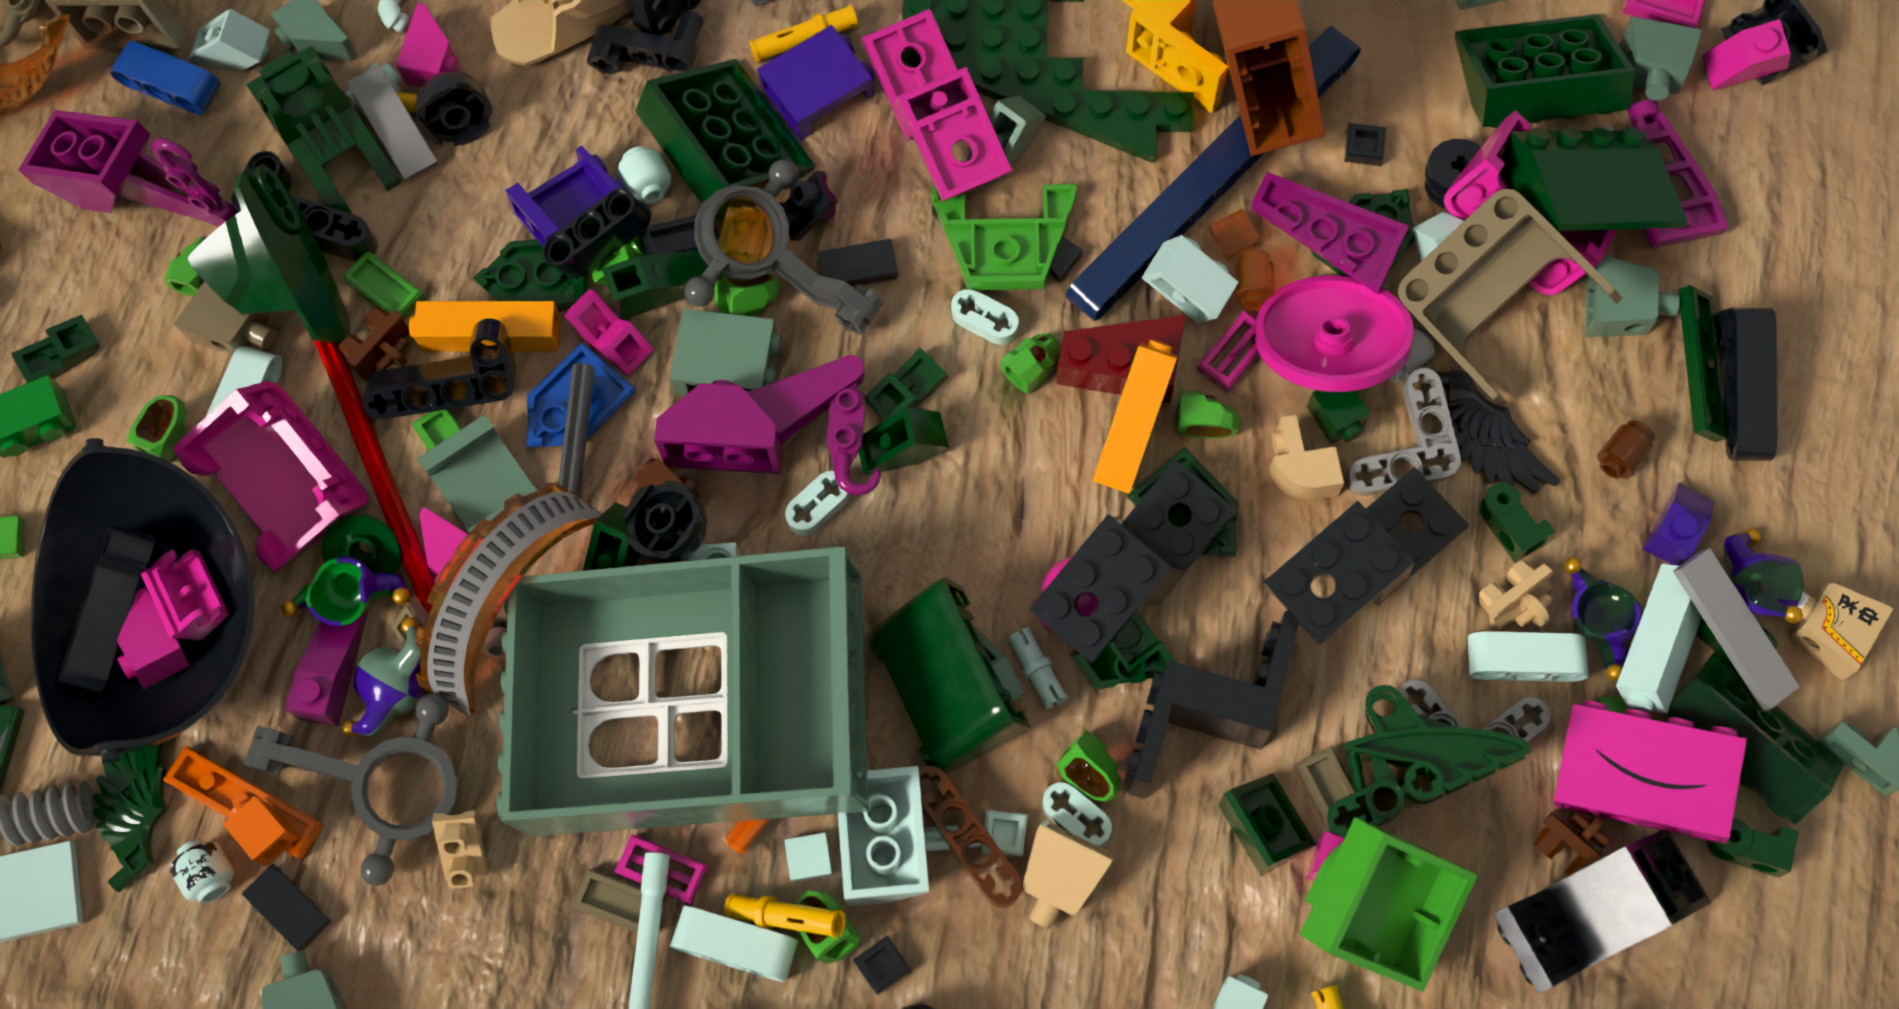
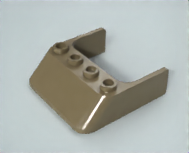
M1512 189L1499 190L1487 199L1402 279L1398 288V295L1402 304L1489 397L1501 407L1507 403L1506 399L1469 361L1466 356L1465 346L1469 337L1548 264L1559 259L1571 260L1616 304L1622 300L1617 290L1519 192Z

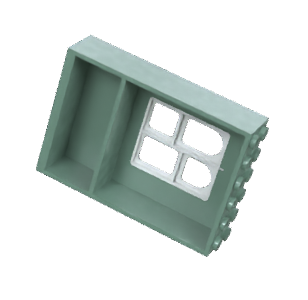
M845 546L509 578L508 592H505L503 598L504 610L508 616L507 631H504L502 635V647L506 654V670L501 674V688L505 694V707L499 717L500 730L504 735L503 751H500L498 756V769L502 775V792L498 793L496 801L497 812L502 822L533 837L869 812L863 573ZM718 646L721 648L722 686L719 692L670 698H659L657 696L656 658L659 652ZM616 654H638L640 659L638 697L635 700L623 702H606L597 698L592 691L590 682L592 671L597 663L605 657ZM719 711L722 716V752L720 757L715 760L678 762L675 757V721L677 716L683 713ZM657 717L658 759L654 764L609 768L600 766L592 758L589 748L591 735L603 722L620 718Z

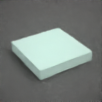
M66 841L0 856V943L83 924L76 843Z

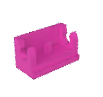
M190 549L176 562H173L177 558L175 550L168 551L150 568H145L141 576L169 637L201 641L229 613L200 551Z

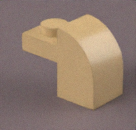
M1297 416L1281 417L1276 431L1272 432L1273 449L1277 456H1273L1268 469L1274 483L1287 495L1301 500H1317L1338 496L1344 485L1336 446L1304 451Z

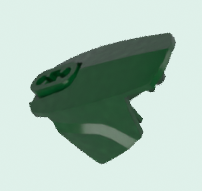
M264 164L235 175L233 189L241 211L224 222L188 256L189 264L225 303L235 308L240 314L295 310L312 340L323 343L342 342L350 335V318L324 255L296 202L275 172Z

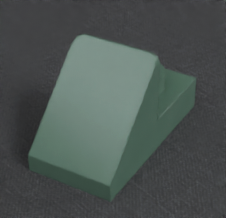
M1841 721L1826 730L1817 741V743L1885 797L1899 790V735L1896 726L1881 732L1870 744L1867 741L1866 735L1861 730L1852 725H1846Z

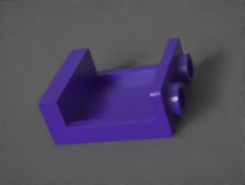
M832 25L757 68L761 88L800 141L813 134L811 122L861 92L867 99L874 95L872 81L875 80L872 69L866 61L860 62L857 59L849 38L845 34L840 36Z
M583 146L575 149L578 162L531 192L527 193L519 183L505 190L514 215L542 247H544L546 241L552 235L608 193L617 188H625L619 178L614 177L612 179L607 174V169L597 154L591 156Z

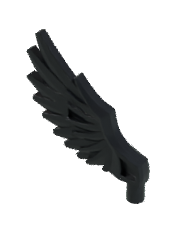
M1450 370L1449 372L1435 371L1439 375L1443 387L1447 388L1448 409L1451 410L1449 413L1458 448L1461 446V460L1466 461L1470 455L1473 473H1479L1482 467L1487 484H1493L1496 476L1500 482L1514 486L1513 477L1518 483L1534 494L1540 490V486L1534 478L1553 486L1558 485L1560 479L1547 469L1527 448L1531 440L1516 426L1512 420L1509 408L1501 407L1488 401L1478 391L1472 377L1467 372Z

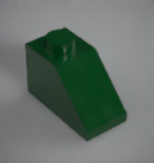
M906 407L864 433L862 447L858 452L863 474L872 475L876 470L885 472L921 464L949 448L941 413Z
M616 502L595 520L583 571L635 566L640 554L633 549L626 539L625 534L631 537L627 532L628 524L624 521L625 512L628 507Z

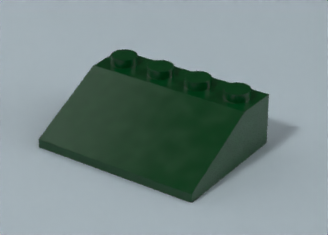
M1599 14L1455 31V40L1471 105L1482 127L1497 128L1515 110L1529 123H1537L1541 120L1556 118L1572 119L1581 115L1597 113L1611 114L1614 111L1629 110L1636 70Z
M737 59L646 82L635 112L701 204L715 191L732 185L757 187L763 190L770 181L769 170L771 165L780 159H787L796 165L799 174L798 179L814 170L816 165ZM740 199L727 201L719 208L714 221L744 212L755 204L748 200Z
M1597 127L1593 128L1592 131H1577L1572 128H1562L1560 131H1545L1539 128H1530L1529 131H1511L1501 158L1505 164L1501 169L1500 176L1515 191L1519 192L1557 231L1685 228L1688 222L1658 148L1645 138L1646 135L1642 131L1631 127H1626L1623 130H1607Z

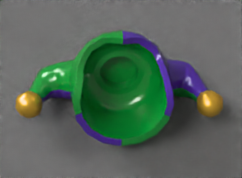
M338 556L327 560L321 565L312 582L304 586L292 601L287 600L282 604L281 612L284 616L292 618L298 613V610L308 607L310 612L319 621L331 626H344L357 620L377 599L393 597L396 604L404 605L409 601L411 595L401 575L373 573L361 560L350 556Z

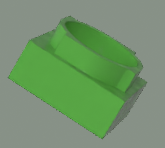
M1354 817L1344 841L1326 857L1306 896L1305 901L1312 905V909L1299 935L1328 954L1423 992L1478 875L1439 854Z

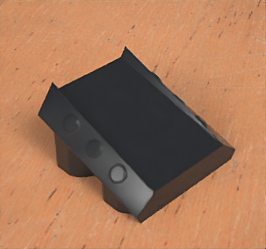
M1764 0L1763 7L1751 13H1742L1735 17L1730 24L1721 28L1727 40L1742 30L1780 19L1791 53L1788 69L1755 78L1761 85H1765L1828 52L1821 29L1799 0Z

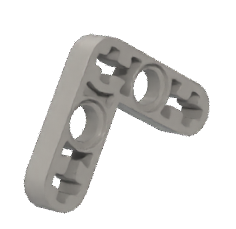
M1429 368L1416 369L1406 378L1403 384V394L1417 447L1357 460L1346 473L1347 486L1353 493L1360 496H1368L1386 492L1400 480L1393 472L1394 461L1398 459L1407 460L1411 463L1412 467H1415L1422 474V463L1432 461L1437 457L1438 453H1440L1442 458H1449L1450 463L1445 467L1444 471H1442L1440 465L1429 466L1424 470L1426 475L1424 477L1429 483L1446 480L1459 469L1461 456L1442 381L1434 370ZM1419 378H1421L1423 384L1431 385V388L1426 392L1427 403L1436 402V405H1429L1421 410H1418L1417 406H1421L1425 402L1421 390H1414L1413 388L1419 381ZM1427 414L1437 416L1442 423L1440 433H1427L1421 423L1423 416ZM1380 463H1384V476L1388 482L1387 484L1384 483V476L1373 478L1369 482V486H1366L1363 480L1357 481L1356 475L1361 472V468H1364L1366 473H1375L1382 469Z
M1418 679L1409 680L1398 689L1405 700L1409 696L1406 691H1409L1412 695L1419 692L1423 697L1420 701V706L1427 713L1431 708H1434L1436 713L1431 714L1428 718L1455 727H1463L1433 689L1424 681ZM1526 697L1518 701L1481 730H1499L1507 735L1520 738V735L1528 743L1548 726L1551 718L1550 710L1541 699ZM1414 704L1411 706L1418 715L1422 716L1424 714L1418 705ZM1523 709L1526 712H1531L1532 710L1537 712L1538 717L1534 720L1536 725L1533 722H1529L1518 732L1512 726L1524 716Z

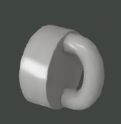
M492 617L486 621L485 631L481 634L480 650L486 656L499 659L506 658L502 647V635L504 631H507L506 619Z

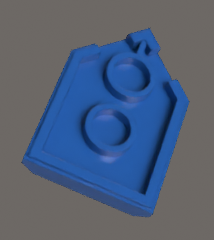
M581 342L527 395V447L563 446L572 366L575 363L590 364L595 369L587 440L637 391L636 388Z

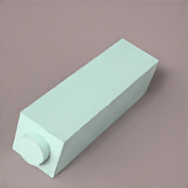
M1661 564L1616 684L1623 701L1630 709L1647 713L1651 711L1668 713L1702 618L1673 573V570L1679 567L1676 565Z

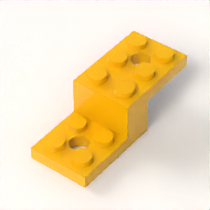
M1122 0L1134 9L1130 14L1126 53L1180 92H1194V102L1212 114L1221 105L1228 65L1225 64L1218 54L1208 52L1195 43V40L1190 35L1196 0Z

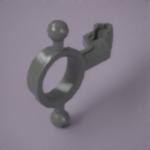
M787 159L775 161L769 170L770 181L763 190L757 187L732 185L715 191L701 204L695 218L694 239L700 256L709 266L701 277H693L686 283L684 293L685 298L690 304L698 307L708 305L714 297V284L720 275L728 279L748 281L766 275L773 269L815 304L838 309L834 315L838 319V323L847 331H852L857 335L864 333L883 305L879 299L880 296L871 288H866L860 284L852 287L845 281L818 275L786 249L789 240V223L785 211L776 200V197L782 189L791 188L797 182L799 176L798 168L793 162ZM733 199L748 200L759 206L769 217L773 229V243L768 255L761 261L753 264L741 263L727 256L719 247L714 234V219L719 208L725 202Z
M428 694L419 699L415 710L419 724L414 738L398 737L381 742L364 755L359 765L297 747H291L292 735L258 725L243 763L244 766L278 776L282 766L286 765L352 783L351 796L357 815L370 830L380 835L374 853L364 858L360 867L361 877L372 886L386 884L393 876L394 864L390 857L396 840L409 841L429 835L434 831L432 824L434 813L450 814L455 805L458 786L452 763L439 747L430 743L435 726L445 721L449 712L447 701L438 694ZM403 753L417 754L431 761L438 769L443 783L441 800L434 812L422 822L408 826L392 825L381 819L372 809L368 796L370 778L376 768L389 757Z

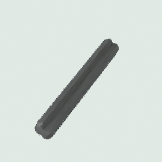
M575 363L572 366L557 492H570L579 499L595 374L594 367L586 363Z

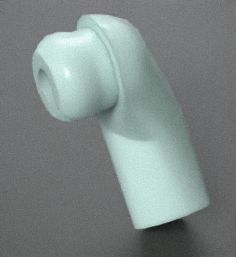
M381 0L378 5V13L383 24L388 29L392 27L397 32H403L409 23V16L400 12L401 8L399 5L402 0Z

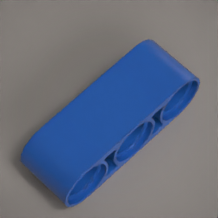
M128 41L109 71L110 75L124 86L196 115H203L221 85L219 79L207 70L134 41Z

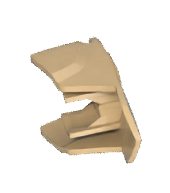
M512 0L491 17L493 43L498 55L504 60L527 67L593 36L600 25L613 24L629 13L633 6L630 0Z

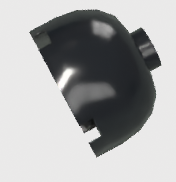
M443 71L431 76L423 83L416 97V117L425 137L435 144L443 145L442 141L454 142L455 146H463L477 140L490 126L488 120L491 114L493 115L490 99L481 83L472 76L459 71Z
M664 481L666 484H660L656 487L650 484L644 487L632 498L624 521L628 524L627 532L631 537L627 534L625 535L627 542L643 557L658 563H672L690 557L700 548L706 536L707 516L700 500L687 487L674 481Z

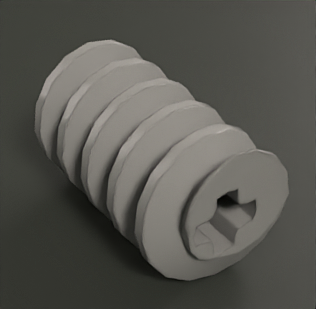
M83 781L80 785V791L77 793L75 786L72 783H67L63 787V794L61 796L58 788L51 786L47 789L46 799L39 789H34L30 793L29 802L26 795L22 792L14 794L13 803H11L8 796L1 795L0 832L4 839L13 846H19L26 841L35 843L42 838L52 840L58 837V835L68 837L73 835L75 831L85 834L91 831L96 818L93 814L96 802L92 799L94 795L92 789L87 782Z

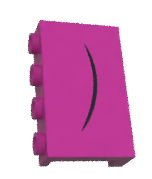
M1582 701V706L1572 704L1554 797V807L1575 812L1579 811L1580 813L1594 816L1600 813L1604 818L1724 844L1728 842L1746 747V738L1737 737L1738 732L1736 730L1725 727L1713 726L1711 731L1693 728V722L1680 718H1668L1667 723L1651 720L1649 713L1640 710L1625 709L1624 714L1607 711V705L1594 701Z

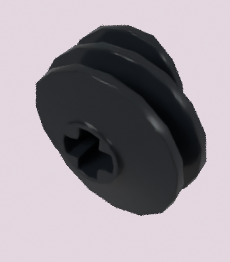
M1451 139L1440 143L1433 149L1424 172L1426 178L1424 181L1425 192L1430 201L1446 209L1444 204L1446 192L1480 150L1481 146L1467 139Z

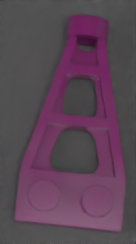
M1647 99L1632 105L1627 110L1632 127L1645 133V138L1652 144L1663 142L1667 144L1675 160V163L1665 165L1669 177L1679 176L1691 192V199L1680 201L1688 220L1685 228L1644 229L1650 248L1724 234L1728 229V225L1716 192L1664 113L1660 111L1657 101Z

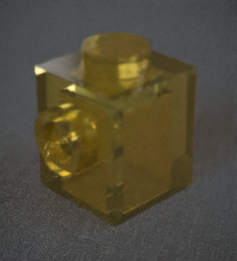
M728 206L718 241L719 247L727 256L741 263L753 264L761 260L768 234L765 213H761L759 210L749 206H742L740 208Z

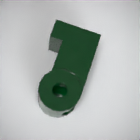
M1502 482L1493 484L1481 501L1480 514L1514 563L1546 545L1555 533L1546 519L1538 524L1535 523L1524 506L1521 505V496L1518 490L1511 484Z
M1733 818L1728 842L1724 844L1707 840V846L1709 851L1720 860L1779 878L1791 872L1799 831L1782 826L1768 834L1753 830L1744 821Z

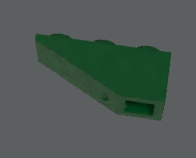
M699 250L636 256L602 268L619 317L624 320L685 298L684 289L686 283L693 277H701L709 265L700 256Z

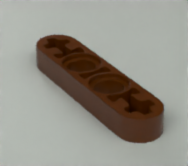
M935 766L920 768V790L923 788L922 779L927 777L931 782L937 779L940 781L937 784V792L943 801L947 795H951L953 798L944 801L936 811H933L930 807L936 806L937 800L929 791L921 793L922 810L987 901L998 908H1007L1014 905L1019 899L1022 890V882L1016 870L947 775ZM950 809L960 810L966 817L965 825L958 830H949L942 823L943 814ZM981 842L989 848L990 857L985 863L974 864L968 860L966 850L971 844ZM997 861L1002 865L995 870L1000 880L1005 882L1010 879L1013 882L1010 886L1011 895L1008 897L1003 893L995 895L992 892L995 889V881L989 873L985 879L979 876V874L989 871Z

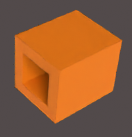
M257 796L238 803L231 810V817L222 824L249 857L265 867L299 839L271 805Z

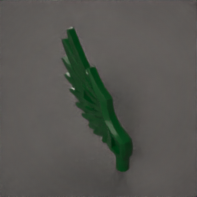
M163 743L148 749L120 754V761L103 763L107 779L101 775L96 779L104 795L95 793L92 798L101 808L93 810V814L102 822L96 824V829L101 831L100 835L105 841L112 844L111 849L115 852L123 866L122 869L108 880L109 885L118 893L134 879L138 880L144 876L154 864L151 850L153 829L167 811L163 799V778L167 769L159 766Z

